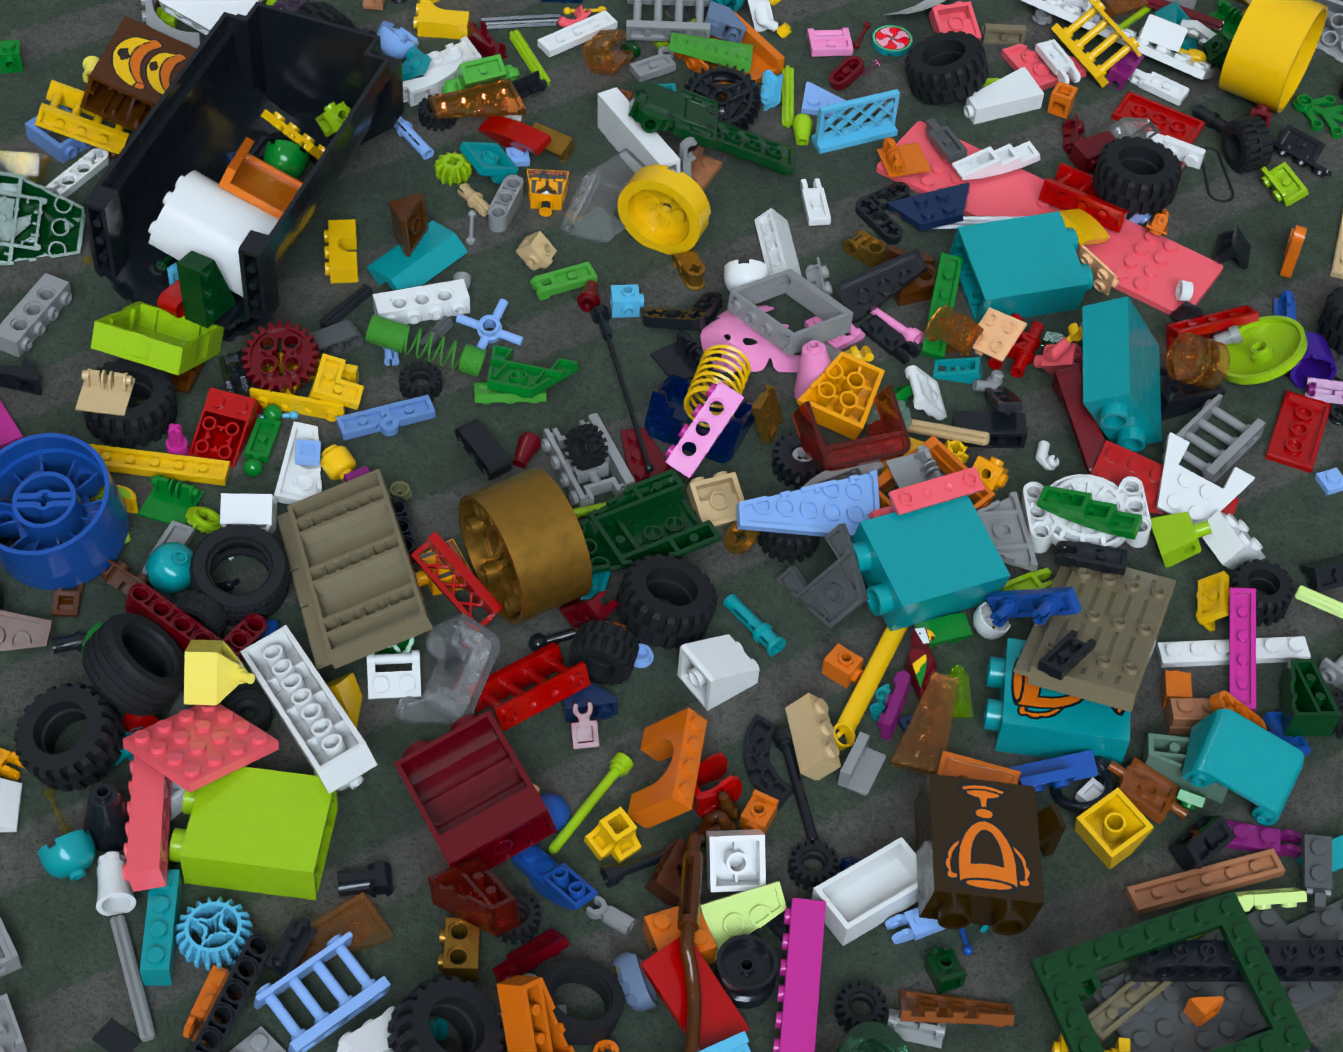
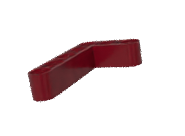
M1078 364L1054 371L1052 386L1054 393L1058 396V402L1063 400L1086 471L1091 473L1103 446L1104 438L1100 426L1083 404V376Z
M135 583L130 587L124 606L127 613L140 615L160 626L176 642L184 655L191 640H221L231 648L242 662L244 658L240 651L261 640L267 628V622L263 616L249 614L222 640L144 583Z

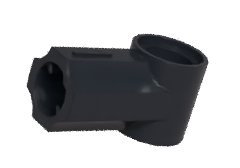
M377 861L369 864L365 869L337 871L339 897L369 894L371 897L376 898L377 895L381 894L390 896L394 891L392 866L388 862Z

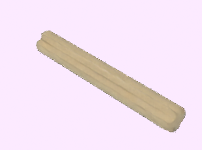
M912 419V423L907 430L906 426L902 428L905 432L927 436L934 435L938 438L982 446L988 445L990 439L988 432Z

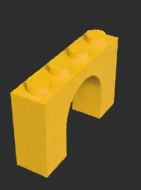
M418 0L420 3H416L417 16H414V29H417V36L448 39L468 37L469 11L438 8L434 3L439 0Z

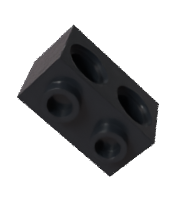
M1222 815L1206 816L1199 819L1167 848L1183 870L1201 869L1236 837Z

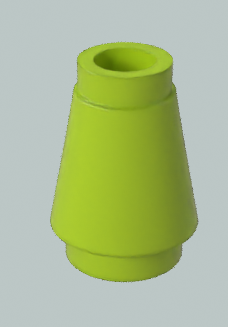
M798 114L792 121L796 145L807 146L809 144L813 121L807 114Z

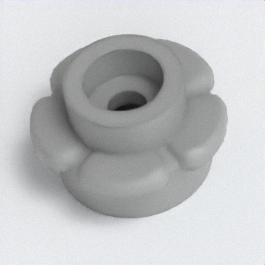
M1038 8L1032 19L1038 25L1044 26L1051 24L1052 14Z

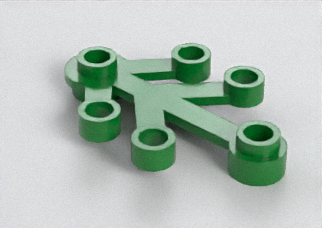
M1301 94L1294 99L1293 108L1305 114L1310 121V128L1313 131H1321L1324 125L1316 117L1315 114H1318L1331 130V137L1335 139L1342 137L1343 129L1335 121L1343 123V115L1339 114L1343 113V104L1334 106L1336 102L1334 96L1325 95L1324 97L1313 99L1309 95Z

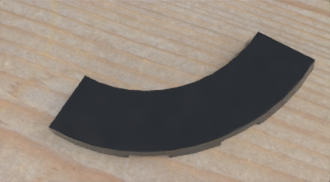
M756 714L750 722L744 738V767L754 789L779 800V811L792 795L794 789L778 776L770 762V744L773 734L778 731V727Z

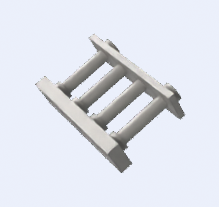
M627 0V4H633V20L626 21V40L669 41L672 32L710 38V23H704V7L709 6L710 0ZM642 4L654 5V21L641 20ZM663 5L675 6V21H662ZM683 6H696L695 22H683Z
M1218 394L1213 400L1208 399L1202 410L1176 434L1215 458L1213 463L1209 462L1207 464L1187 450L1182 457L1183 460L1202 471L1203 478L1213 484L1261 438L1266 425L1259 418L1252 425H1246L1220 409L1219 406L1223 397L1221 394ZM1214 415L1241 432V436L1233 438L1207 420ZM1201 428L1227 444L1228 448L1226 450H1219L1194 433ZM1165 441V443L1163 444V447H1162V449L1164 450L1162 459H1164V454H1165V452H1166V446H1167V442H1166V441Z

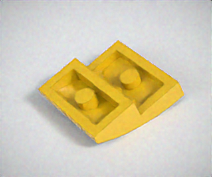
M1081 209L1060 211L1066 228H1073L1076 231L1080 246L1105 243L1110 239L1102 225Z

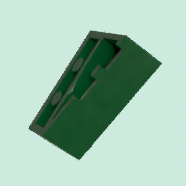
M191 250L176 263L186 320L209 328L237 304L214 259Z
M1290 659L1279 680L1283 736H1331L1342 714L1314 659Z

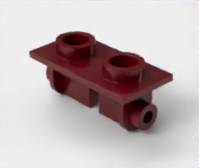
M1075 113V119H1068L1062 125L1064 137L1063 150L1067 154H1070L1074 142L1085 139L1084 135H1082V133H1085L1083 120L1079 121L1077 113Z

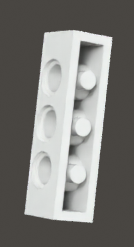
M464 279L373 294V309L378 316L403 322V324H417L420 321L440 320L443 316L449 317L458 316L459 313L462 315L470 313V297Z

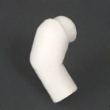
M1039 441L1035 456L1036 461L1045 470H1055L1059 465V459H1054L1055 455H1048L1049 442Z

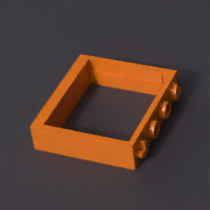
M934 435L921 444L930 448V453L937 462L936 465L946 475L969 469ZM913 450L908 455L917 453V450ZM889 469L878 476L880 509L893 505L892 501L883 494L896 484ZM983 483L985 487L983 491L968 495L976 502L973 505L976 511L988 507L995 496V493L985 483Z

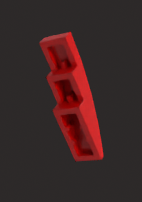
M490 115L477 129L482 134L505 147H514L522 152L528 150L537 156L552 141L550 135L532 126L497 115Z

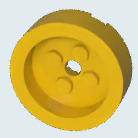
M648 165L639 169L621 191L617 204L619 217L629 234L643 246L668 255L680 254L693 248L708 227L711 214L709 201L702 188L682 171L679 174L669 170V166ZM664 203L670 204L671 207H668L667 205H664V206H663V204H664Z

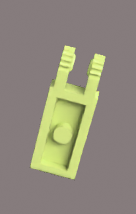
M1295 887L1235 892L1245 912L1250 911L1253 906L1255 909L1265 910L1271 909V904H1280L1281 907L1292 908L1297 907L1298 902H1307V892Z

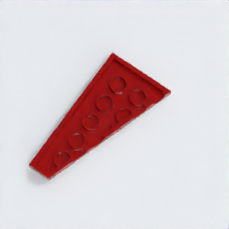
M1105 440L1090 475L1102 477L1113 482L1118 487L1126 477L1131 476L1140 479L1143 483L1149 514L1168 515L1156 508L1163 465ZM1234 498L1221 512L1226 515L1229 513L1233 515L1240 499Z

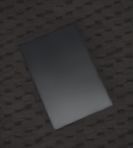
M112 1019L92 1038V1040L109 1052H132L142 1041Z

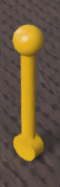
M600 6V7H598V8H596V9H590V10H591V12H599V13H600V12L605 11L606 8L603 7V6ZM569 7L563 9L564 14L567 15L575 11V9H570Z

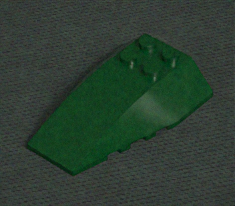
M674 469L628 486L621 495L609 499L605 506L590 512L586 519L581 522L578 520L588 547L592 574L628 568L634 561L648 555L650 557H653L655 554H662V556L666 557L673 555L675 558H679L721 541L722 536L710 520L701 523L684 499L685 485Z

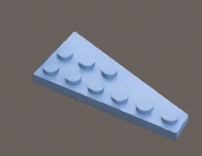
M877 470L859 476L858 474L838 481L831 480L801 487L799 490L791 492L789 490L770 497L763 496L741 501L736 505L737 529L825 537L837 525L845 523L850 539H853L859 523L870 519L869 514L874 510L880 509Z

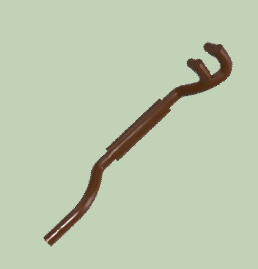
M725 791L720 792L718 796L721 808L707 813L701 820L698 831H693L689 834L687 848L682 856L677 926L681 931L680 951L687 991L685 1052H699L702 1000L694 947L695 932L699 929L703 854L700 852V847L706 843V831L737 830L735 822H731V820L740 819L739 807L734 806L732 799H730L729 794Z

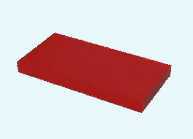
M1128 91L1111 117L1113 120L1147 134L1154 132L1164 136L1168 135L1192 145L1206 124L1202 120Z
M1286 390L1265 459L1311 473L1332 404Z
M679 937L640 963L639 966L686 1036L687 991ZM694 944L701 986L700 1050H703L743 1031L746 1033L750 1028Z

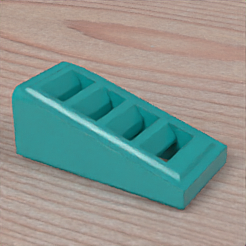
M981 357L934 360L933 378L967 384H973L975 379L982 380L983 367ZM939 366H946V371H939Z

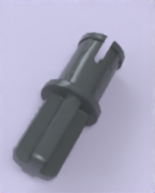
M443 316L433 327H429L427 333L420 339L419 348L426 344L432 332L431 348L437 342L440 343L442 337L454 326L453 320ZM429 343L425 352L423 353L425 355L428 353Z

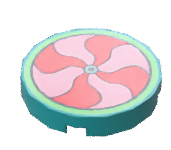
M896 25L881 26L872 35V46L877 52L886 56L888 54L893 55V57L905 55L911 50L913 38L909 31Z

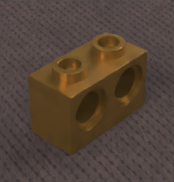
M446 918L445 928H440L439 946H444V953L438 954V971H443V976H446V979L451 975L459 977L460 981H478L480 918ZM461 935V936H464L465 938H463V939H456V938H454V937ZM457 960H460V961H463L464 963H462V964H454L453 962H454V961H457Z

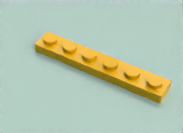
M89 444L101 456L109 472L148 477L160 474L168 479L226 486L231 469L230 461Z

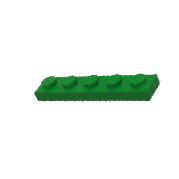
M943 252L939 256L920 351L922 356L934 359H943L945 356L963 258Z

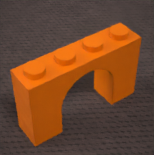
M689 707L644 728L640 750L656 761H664L672 757L668 769L657 782L631 794L627 815L631 820L644 828H651L692 810L707 720Z

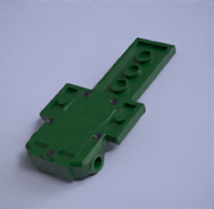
M649 81L636 82L630 96L628 116H631L636 122L640 123L645 132L654 133L660 130L669 133L671 131L672 134L682 140L693 137L697 141V145L701 147L714 148L719 152H728L738 159H747L760 167L766 166L774 169L779 174L792 176L795 170V148L718 120V101L678 87L677 91H673Z

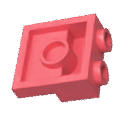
M957 1L949 5L938 4L932 7L928 16L933 33L964 31L966 34H973L981 40L982 36L971 1Z

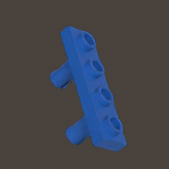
M1073 587L990 592L986 596L992 611L990 618L994 619L992 623L997 627H1003L1010 618L1035 617L1033 621L1036 624L1044 625L1051 616L1075 615L1082 610Z

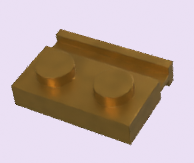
M765 385V392H761L752 405V415H754L761 442L771 444L780 429L779 423L783 424L784 420L775 387Z

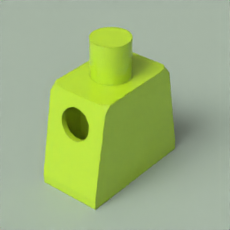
M1189 512L1150 518L1151 527L1165 567H1171L1200 553L1202 549L1198 538L1212 534L1208 520L1193 524Z

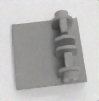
M921 445L917 447V453L886 461L899 489L942 476L939 466L936 465V460L933 459L929 447Z

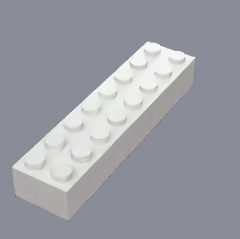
M287 625L240 651L252 674L255 675V679L329 794L377 766L366 742Z

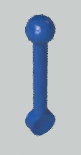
M965 928L959 929L964 945L962 952L969 956L973 953V948L969 945Z

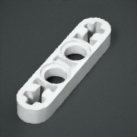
M101 148L92 149L45 187L67 198L109 164L108 151ZM84 168L89 169V171L84 173L79 172V170ZM66 181H74V183L70 185L63 184Z

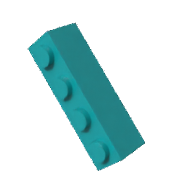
M168 870L167 886L149 889L140 963L143 986H168L173 984L177 945L175 940L176 924H179L183 886L180 870Z

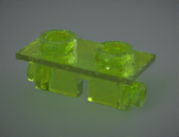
M955 665L952 667L950 674H943L945 677L944 693L947 718H973L969 675L966 674L962 666Z

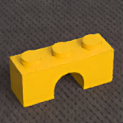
M356 219L328 220V229L324 230V242L329 243L328 246H324L325 259H329V262H325V276H330V283L358 282L357 251L348 252V250H357Z

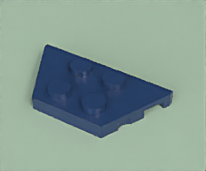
M968 182L888 202V210L900 213L901 219L913 224L920 231L961 222L964 220L970 184Z

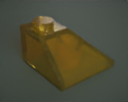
M0 151V162L9 172L20 174L35 183L44 180L50 155Z

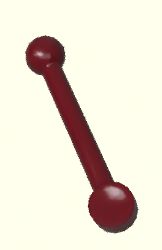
M863 23L864 28L857 41L853 43L854 49L861 47L860 43L867 29L871 28V23Z

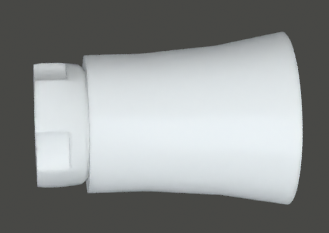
M116 851L107 852L105 855L99 856L97 860V911L105 916L132 911L136 906V899L129 881H125L123 878L122 866L126 864L125 856L120 855Z

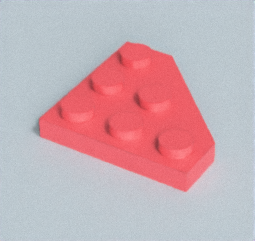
M1017 44L1002 49L1001 57L1014 71L1025 67L1042 91L1057 85V75L1051 71L1036 51L1027 49V45ZM1069 56L1078 69L1081 78L1086 77L1088 70L1076 57Z

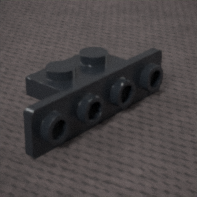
M1287 124L1277 142L1272 139L1273 146L1277 148L1275 150L1276 153L1287 157L1289 154L1295 158L1293 162L1300 164L1304 168L1306 164L1313 167L1312 172L1321 177H1324L1325 174L1331 177L1333 174L1327 168L1315 163L1326 146L1325 143Z

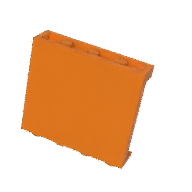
M733 11L747 27L741 43L753 45L751 68L749 73L744 72V76L750 74L751 80L754 79L757 84L762 82V73L765 70H771L775 75L782 73L785 57ZM710 35V38H712V39L723 40V39H720V38H717V37H714V36H711V35ZM674 52L677 58L685 62L689 70L701 74V68H704L706 71L709 70V65L712 68H717L715 63ZM715 82L720 84H732L729 82ZM719 95L723 99L726 98L725 95Z
M246 137L228 165L218 186L280 219L303 182L250 154L249 151L255 141Z

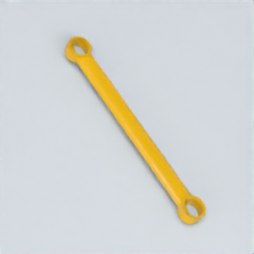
M887 626L838 722L833 726V735L839 751H843L854 744L856 739L855 730L908 627L890 632ZM845 734L847 744L840 743L838 738Z

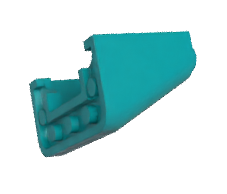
M1218 709L1192 726L1181 778L1200 788L1209 786L1214 782L1223 785L1254 803L1256 806L1252 811L1253 818L1259 824L1270 827L1279 820L1303 768L1305 755L1298 748L1235 711Z

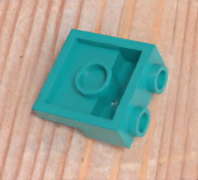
M462 142L459 148L478 174L484 177L490 176L491 180L496 184H502L505 177L517 175L519 171L498 143Z

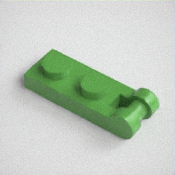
M588 261L537 275L530 280V285L536 290V295L541 301L550 298L552 295L584 287L587 281L597 282L598 276Z

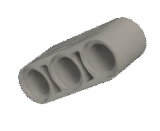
M509 175L505 177L488 208V227L491 231H505L523 199V179L520 176Z

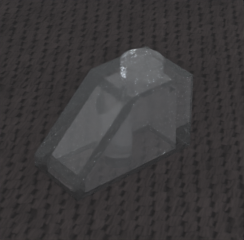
M1123 117L1106 129L1116 139H1121L1125 136H1130V138L1139 136L1142 139H1150L1160 132L1159 128L1149 118Z

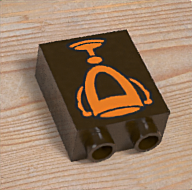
M929 773L914 800L919 918L937 919L938 924L946 929H962L970 924L992 926L995 933L1005 936L1024 932L1029 928L1044 905L1035 786Z

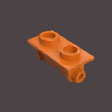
M1167 209L1159 210L1155 213L1153 219L1150 218L1147 221L1146 227L1150 228L1149 232L1158 236L1162 234L1167 235L1169 228L1166 225L1169 216Z

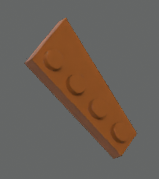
M900 989L899 992L900 1021L983 1024L995 1027L1013 1026L1014 1023L1013 1004Z

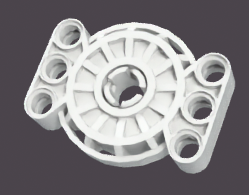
M1077 474L1061 478L1050 485L1052 487L1092 493L1093 500L1117 504L1118 511L1142 515L1143 522L1135 540L1081 526L1037 507L1036 503L1044 488L1038 482H1029L1023 488L1021 509L1035 553H1045L1052 543L1056 546L1057 542L1062 540L1080 541L1113 548L1119 547L1124 541L1134 548L1144 547L1148 543L1151 519L1143 483L1136 477L1124 478L1118 487L1113 482L1102 477Z

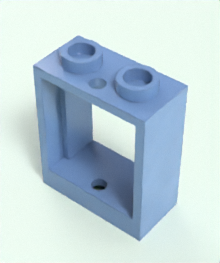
M59 105V108H58V109H61V110H64V111H67V112H70V113L72 112L71 110H69V109L66 108L65 106ZM37 116L25 123L27 138L62 164L69 159H74L77 154L86 148L92 147V145L73 138H68L59 143L48 135L51 132L50 130L35 125Z

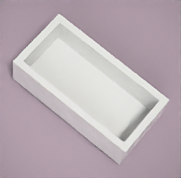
M902 837L813 888L811 900L826 901L824 923L842 946L918 902L916 853Z

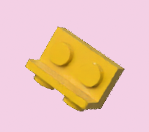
M1225 571L1198 580L1196 618L1199 624L1203 625L1208 631H1215V620L1229 616V575Z

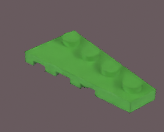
M672 32L668 50L711 63H719L722 66H726L728 63L729 68L732 69L736 65L737 70L744 69V72L749 73L752 63L753 45Z

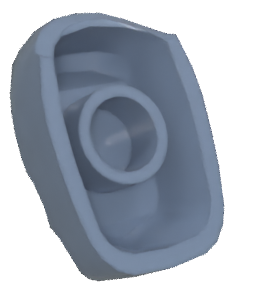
M630 952L621 953L614 959L612 966L616 968L617 980L623 989L625 1002L632 1009L642 1012L657 1007L659 1004L655 989L639 966L643 961L637 958L636 954Z

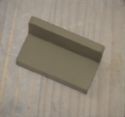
M985 23V26L981 28L983 43L1024 45L1027 32L1026 25Z

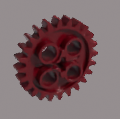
M278 320L276 327H273L272 323L268 322V329L265 330L260 326V334L252 332L254 340L246 339V344L249 348H242L245 356L241 357V360L245 364L242 366L243 370H246L248 380H253L252 383L255 388L260 385V388L263 390L269 388L270 392L279 390L280 393H285V389H289L292 394L294 386L303 389L301 382L310 383L308 375L316 376L313 368L319 367V362L317 361V359H320V354L317 351L319 347L317 343H314V336L309 335L307 328L301 331L299 323L292 328L290 321L285 326H282L281 321ZM280 339H282L281 349L284 354L282 355L283 376H280V365L278 362L280 360L278 347ZM291 344H298L295 348H288ZM273 345L272 349L264 350L266 346ZM293 365L298 366L295 370H288ZM274 367L272 371L264 372L266 368Z

